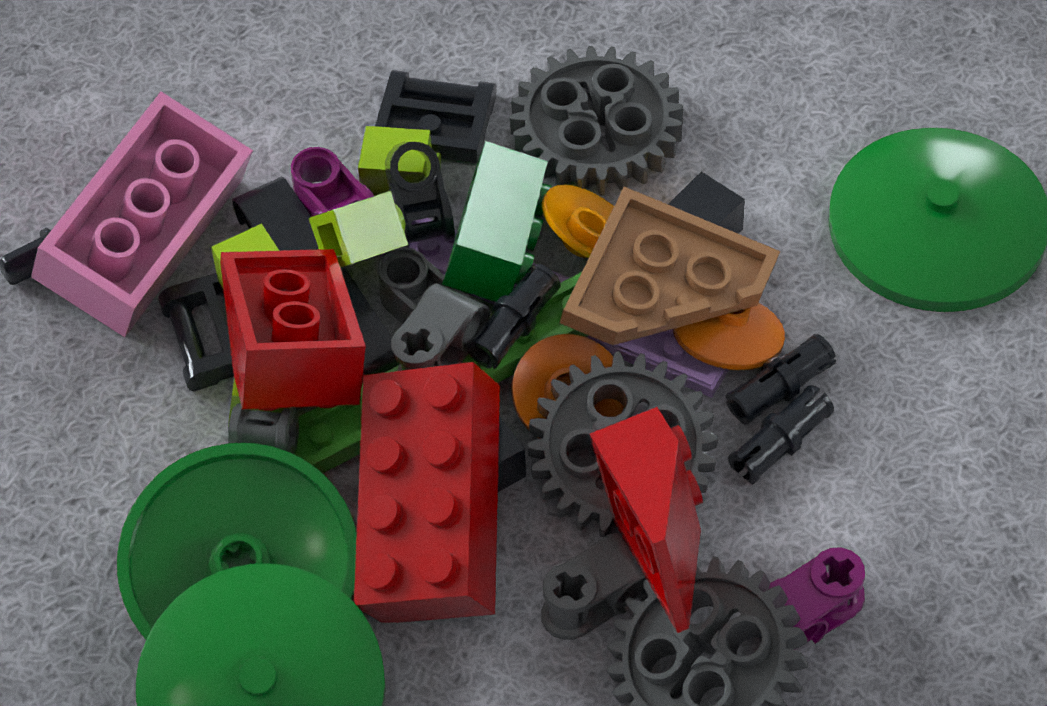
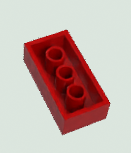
M474 362L363 375L354 603L360 610L381 623H403L495 615L500 385Z

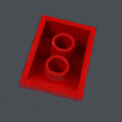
M335 250L221 252L220 264L233 373L242 409L273 411L289 407L316 406L319 408H333L338 405H359L366 345Z
M655 407L592 432L590 437L614 522L676 632L680 633L689 629L701 536V528L695 506L703 503V497L691 470L686 471L684 462L692 459V453L683 430L679 425L670 428L658 407Z

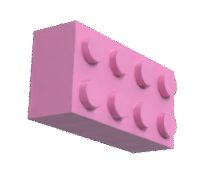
M160 92L40 244L31 278L118 334L126 337L241 183L253 150L165 93Z

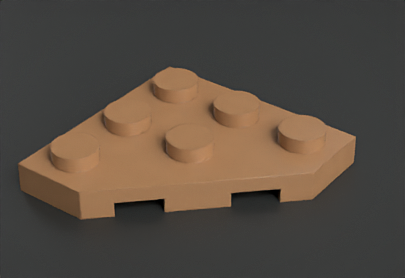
M624 186L567 301L560 323L610 345H617L754 307L759 303L780 251Z

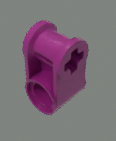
M309 147L300 151L292 160L291 176L293 190L311 217L374 197L373 193L365 185L361 184L342 164L336 154L329 149Z
M842 547L829 548L820 552L815 558L789 575L771 582L769 589L778 585L781 586L788 597L784 606L793 605L801 618L793 627L801 628L807 638V642L812 640L816 644L825 634L855 617L862 610L865 602L863 588L865 565L861 558L852 550Z

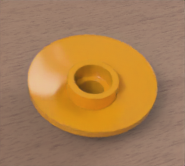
M557 185L550 188L542 199V211L547 223L557 236L562 239L564 246L571 253L578 257L589 258L614 205L601 196L581 187Z

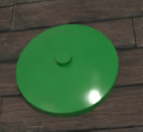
M918 128L885 136L872 142L850 159L838 175L831 193L828 217L829 231L832 243L843 264L851 274L873 292L910 308L935 312H957L972 310L995 303L1024 285L1035 273L1046 252L1047 196L1038 178L1014 153L990 139L970 132L948 128Z
M227 443L207 447L184 456L166 467L154 477L135 500L122 527L118 543L117 577L119 590L133 624L145 641L164 610L190 586L219 571L242 565L267 563L296 567L329 581L354 601L356 527L352 515L336 487L323 473L304 459L288 451L256 443Z
M267 563L248 564L219 571L200 580L180 594L164 610L150 631L141 652L136 676L137 706H384L386 693L385 671L380 647L371 625L357 605L339 588L311 572L296 567Z

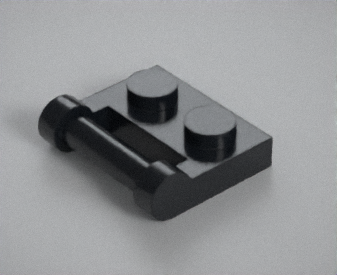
M392 70L375 126L430 130L432 149L436 153L441 154V159L478 163L490 115H492L496 100V83L480 81L478 86L409 78L408 72Z
M210 274L164 289L160 293L158 301L163 315L171 319L186 364L183 369V376L187 388L194 392L217 385L220 380L233 377L224 289L217 279V274ZM206 304L222 348V352L206 356L192 314L194 307Z

